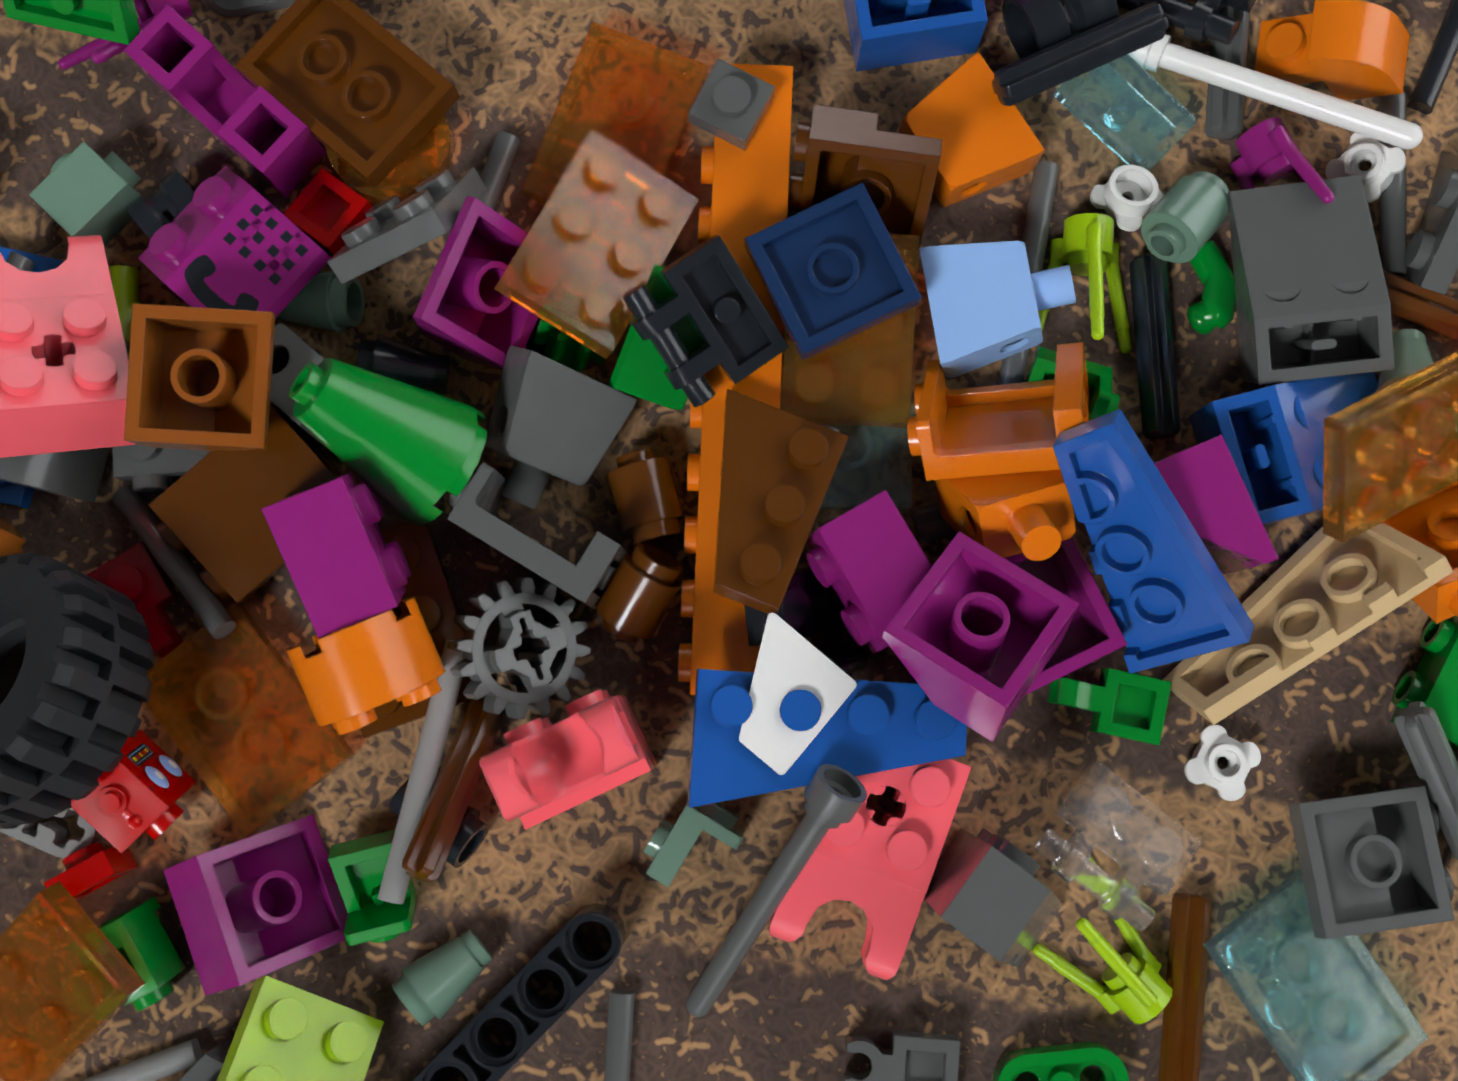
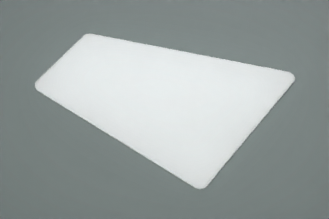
M773 612L767 616L749 692L753 704L752 713L741 726L739 741L776 773L784 775L853 692L857 683ZM791 691H809L820 702V719L813 728L807 731L792 730L781 720L779 713L780 703Z

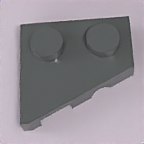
M1442 151L1419 230L1408 244L1404 256V265L1408 267L1405 278L1411 280L1419 287L1444 295L1458 268V156Z

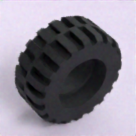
M18 553L0 557V823L8 822L14 825L31 824L71 808L72 799L80 800L86 798L99 786L97 779L102 773L114 770L124 756L120 752L129 736L135 737L142 722L138 714L142 702H149L152 683L147 677V671L154 667V652L150 642L146 641L150 638V634L142 614L137 611L133 601L125 594L48 555L41 556L37 553Z

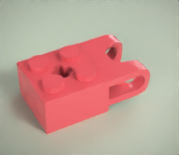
M101 235L67 237L69 245L67 259L56 269L39 273L17 269L5 262L0 252V458L136 445L135 443L124 441L129 360Z
M607 689L594 691L565 705L569 715L568 718L553 725L549 717L532 720L503 734L507 742L506 746L480 757V767L499 810L506 821L510 822L520 817L526 830L637 778L657 766L656 760L626 696H610Z
M945 759L855 776L866 790V800L849 823H841L835 829L829 828L770 918L769 935L786 942L796 941L803 935L807 923L819 906L832 900L851 901L864 910L867 917L865 939L861 948L862 962L867 972L883 980H889L894 977L906 951L972 767L952 759ZM886 786L893 787L895 792L892 798L898 801L896 812L894 814L886 813L882 820H873L872 817L875 810L866 806L869 795L871 793L882 795Z

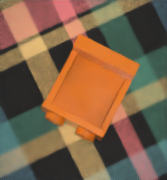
M1084 342L1057 345L1055 379L952 390L946 387L940 360L928 361L924 383L916 384L914 388L916 416L909 417L907 423L910 453L912 456L922 457L926 481L1060 470L1053 449L1058 435L1062 431L1089 421L1090 394Z

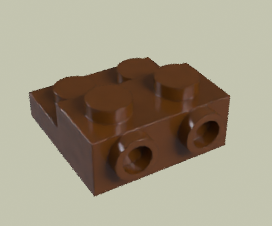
M814 105L811 123L798 121L793 161L804 162L805 170L804 173H791L788 210L801 212L863 182L898 252L919 254L941 159L942 139L877 130L879 113Z

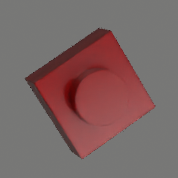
M322 168L283 215L317 245L334 256L346 244L341 234L366 219L367 217L364 213L372 205L367 199Z
M96 842L64 858L62 863L66 871L44 882V885L56 907L81 899L138 866L129 848L121 854L115 847L104 850L101 842Z

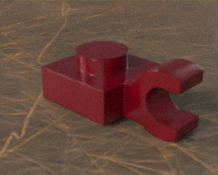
M143 542L138 543L87 574V576L125 594L134 602L137 611L142 614L149 631L150 638L146 641L150 642L154 654L158 652L161 658H165L185 646L184 641L164 607L179 599L180 596L167 574Z

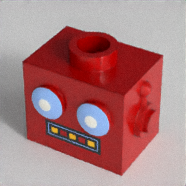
M141 729L137 731L134 738H127L120 750L124 756L113 771H104L97 779L99 786L86 798L71 800L72 808L121 854L145 832L152 839L156 840L185 812L176 802L196 783L187 772Z

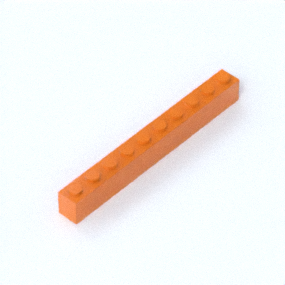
M729 63L775 86V94L745 151L717 136L714 138V146H702L701 184H712L711 207H699L698 244L703 243L714 234L720 235L783 336V322L745 248V238L787 219L793 66ZM782 353L736 384L729 380L720 364L704 374L715 391V395L698 407H693L690 402V428L701 429V452L688 453L687 491H699L698 516L685 517L684 554H696L695 580L683 579L681 617L693 618L692 644L680 643L678 682H690V695H695L697 669L753 673L755 671L760 646H749L744 604L713 592L725 398L727 389L780 409Z

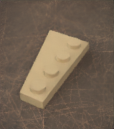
M1346 504L1241 604L1254 624L1250 642L1184 659L1163 680L1172 682L1170 690L1215 725L1453 573V570L1446 556L1357 508Z

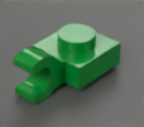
M1102 668L1099 685L1062 677L1051 682L1047 702L1093 712L1090 731L1160 746L1172 682L1133 673L1129 674V672L1111 668Z

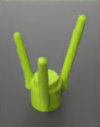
M1082 213L1070 216L1064 220L1063 238L1050 241V261L1047 270L1061 267L1064 263H1068L1071 274L1088 276L1091 336L1094 340H1101L1104 337L1103 273L1106 272L1119 349L1122 353L1128 354L1132 350L1119 268L1120 244L1114 242V220L1110 216L1098 213ZM1050 309L1038 311L1041 330L1044 328Z
M1083 854L1080 857L1083 868L1135 957L1129 952L1119 955L1086 918H1079L1076 921V927L1108 964L1102 974V980L1106 983L1105 986L1040 943L1034 945L1032 948L1033 953L1049 964L1051 968L1095 997L1110 1014L1122 1010L1134 1024L1146 1023L1156 1017L1166 1007L1172 997L1173 989L1158 974L1162 964L1147 949L1090 854Z

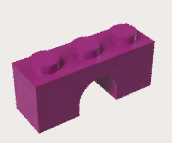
M168 5L123 50L158 87L285 198L327 154L301 120L263 87L259 86L256 89L220 54L209 40Z

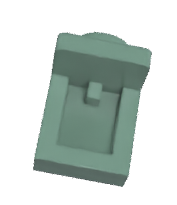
M712 803L691 808L686 804L675 824L663 818L643 851L654 858L646 874L669 887L702 830L737 850L743 840V833L733 828L739 817L721 805Z

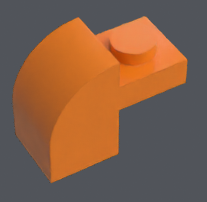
M1315 0L1313 13L1261 21L1254 70L1297 85L1324 82L1336 98L1343 100L1403 94L1410 34L1399 17L1381 5L1362 0Z

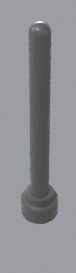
M824 764L817 769L804 791L806 798L804 803L805 816L687 997L686 1008L692 1016L703 1017L709 1013L829 828L835 829L841 823H849L866 800L867 793L863 784L847 770L836 765Z

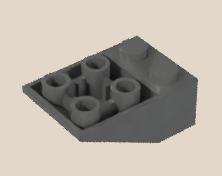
M1362 175L1323 179L1325 184L1334 193V200L1329 204L1323 203L1306 182L1228 192L1242 381L1263 385L1395 370L1391 303Z

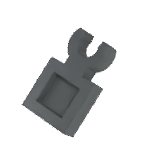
M892 1030L890 1049L879 1048L872 1039L863 1035H852L845 1038L846 1051L850 1053H863L870 1058L868 1068L862 1073L843 1072L842 1081H958L960 1040L957 1035Z

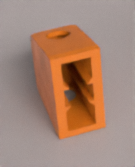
M979 52L970 57L912 108L902 119L899 129L901 134L942 139L941 159L933 193L943 208L1030 173L1034 170V167L1045 151L1015 105L1004 106L1000 103L992 87L994 73Z
M1061 470L934 480L942 518L957 533L960 531L1003 558L1023 553L1026 558L1032 561L1046 560L1058 551L1061 541L1070 539L1076 533L1073 505Z

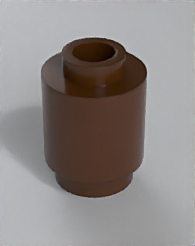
M652 449L638 450L618 457L616 459L618 468L610 471L607 477L622 533H629L632 546L636 547L638 543L642 542L655 544L681 535L682 532L678 520L682 519L684 515L669 459L666 457L655 458Z
M643 542L636 545L633 553L625 554L596 607L597 612L604 619L602 625L605 630L627 642H635L637 638H652L681 586V581L678 578L683 569L681 562L667 551Z

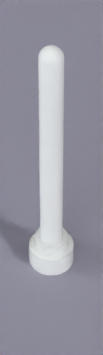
M1165 34L1163 39L1120 57L1119 60L1120 68L1141 75L1146 70L1157 73L1161 67L1403 149H1413L1423 139V131L1415 123L1170 43L1171 36Z

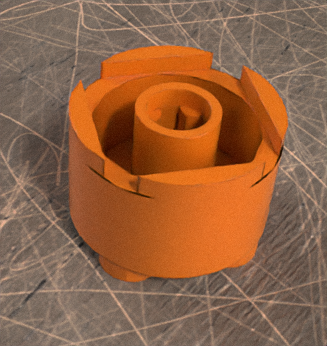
M415 597L400 601L399 606L403 614L395 616L393 610L390 609L319 639L317 635L313 636L312 639L316 650L305 655L298 644L286 649L318 726L332 724L334 729L337 730L338 735H343L377 720L378 717L374 708L396 699L397 702L402 701L403 706L406 707L428 699L442 691L437 678L444 674L446 670Z

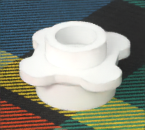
M1354 133L1350 137V146L1340 158L1333 159L1327 164L1325 173L1327 179L1362 175L1367 202L1371 203L1377 200L1381 192L1391 184L1394 175L1400 173L1405 168L1406 156L1403 150L1398 147L1388 148L1376 139ZM1364 161L1372 163L1371 168L1367 171L1359 169L1360 164Z
M1124 165L1114 169L1105 185L1099 184L1093 187L1090 193V201L1094 207L1105 209L1108 216L1116 221L1120 229L1131 232L1140 228L1143 221L1142 218L1154 208L1164 195L1159 190L1157 180L1151 172L1137 165ZM1123 195L1130 197L1132 201L1124 198Z
M1209 725L1200 732L1201 742L1195 748L1192 758L1185 763V775L1193 784L1204 783L1217 789L1222 799L1236 801L1245 794L1244 781L1250 769L1258 766L1261 761L1260 750L1253 742L1246 741L1241 743L1229 737L1225 728L1220 725ZM1220 757H1225L1228 760V765L1225 769H1220L1217 765Z

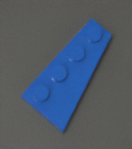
M1121 409L1060 432L1053 445V449L1078 522L1085 523L1092 544L1088 553L1096 575L1102 574L1110 597L1108 608L1127 643L1123 656L1129 674L1250 642L1254 624Z
M697 669L687 806L691 808L807 786L817 769L824 764L836 765L854 776H860L965 756L967 725L935 706L919 684L855 680L857 686L789 770L784 775H779L739 741L741 726L752 713L753 704L749 692L754 673ZM794 690L782 699L779 713L781 720L788 728L795 731H807L818 723L821 716V705L813 693L806 690Z

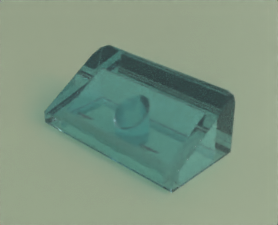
M1128 54L1062 83L1053 94L1065 108L1126 165H1137L1147 169L1149 172L1180 143L1197 121L1191 112Z

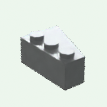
M962 828L958 831L938 859L924 898L942 919L999 962L1010 964L1017 968L1023 963L1063 906L1062 902L1049 888L1033 877L1040 868V864L1009 841H1004L996 834H992L984 828L981 829L976 837Z

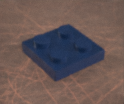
M863 182L745 238V248L802 360L919 305L922 296Z

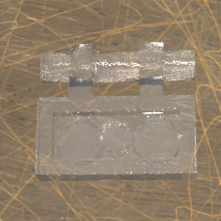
M1098 761L1090 765L1055 813L1075 829L1069 840H1064L1049 828L1038 839L1034 849L1053 863L1051 870L1064 881L1070 883L1075 880L1098 898V907L1112 919L1118 920L1122 917L1141 932L1149 926L1155 916V911L1137 897L1141 885L1145 884L1157 895H1167L1203 842ZM1095 846L1121 865L1114 878L1090 860L1091 852Z

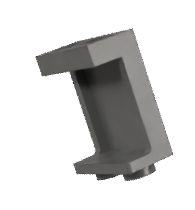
M482 463L477 472L471 475L461 493L457 497L453 494L450 495L448 504L453 507V510L447 519L597 611V604L623 556L627 554L622 546L597 531L578 564H572L496 517L497 511L506 498L500 495L506 479L494 468Z

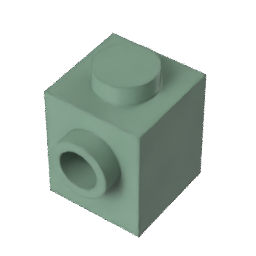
M82 142L73 152L61 156L52 166L50 175L29 195L71 236L101 235L105 247L133 219L126 210V206L141 195L134 186L142 178L113 151L103 159L85 142Z

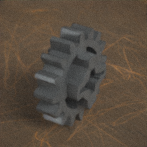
M515 578L512 587L507 581H494L490 583L491 598L485 594H472L468 598L471 607L475 611L473 616L455 615L453 622L465 630L463 639L448 641L447 648L462 652L463 661L457 663L450 670L454 676L470 677L471 681L463 691V695L466 698L478 700L486 695L483 711L499 715L506 709L507 717L525 719L529 708L533 714L545 716L550 713L549 697L564 702L571 698L569 690L564 685L567 679H584L585 673L580 668L574 666L576 657L590 655L591 648L577 644L576 635L582 633L588 626L586 621H570L568 615L576 605L573 599H559L554 602L557 586L554 584H539L535 589L532 578ZM523 605L538 611L548 623L542 625L534 621L531 610H524ZM489 625H490L491 628H490L489 633H488V635H487V637H486V639H485V641H484L485 634H486L487 629H488V627H489ZM521 637H523L526 641V647L518 652L519 659H516L513 649L522 644ZM495 672L506 674L509 684L515 685L517 691H510L502 687L490 674Z

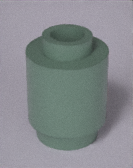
M1197 171L1189 176L1178 179L1142 221L1141 233L1149 251L1155 257L1173 263L1191 261L1228 216V192L1230 191L1227 185L1216 175L1205 171Z

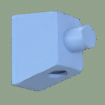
M1022 241L939 245L919 248L940 364L947 379L963 375L1039 345L1043 342L1038 311L1076 303L1070 266L1066 265L1030 273L1026 247Z

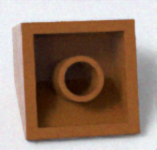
M132 303L124 441L151 448L204 451L267 450L275 314L266 311Z

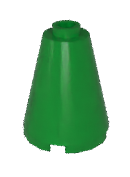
M333 358L324 359L318 366L312 362L306 364L296 376L289 391V397L295 400L293 407L294 417L403 519L420 526L435 520L443 513V511L433 505L446 491L456 497L461 493L479 463L487 440V430L477 425V421L486 418L482 412L474 407Z

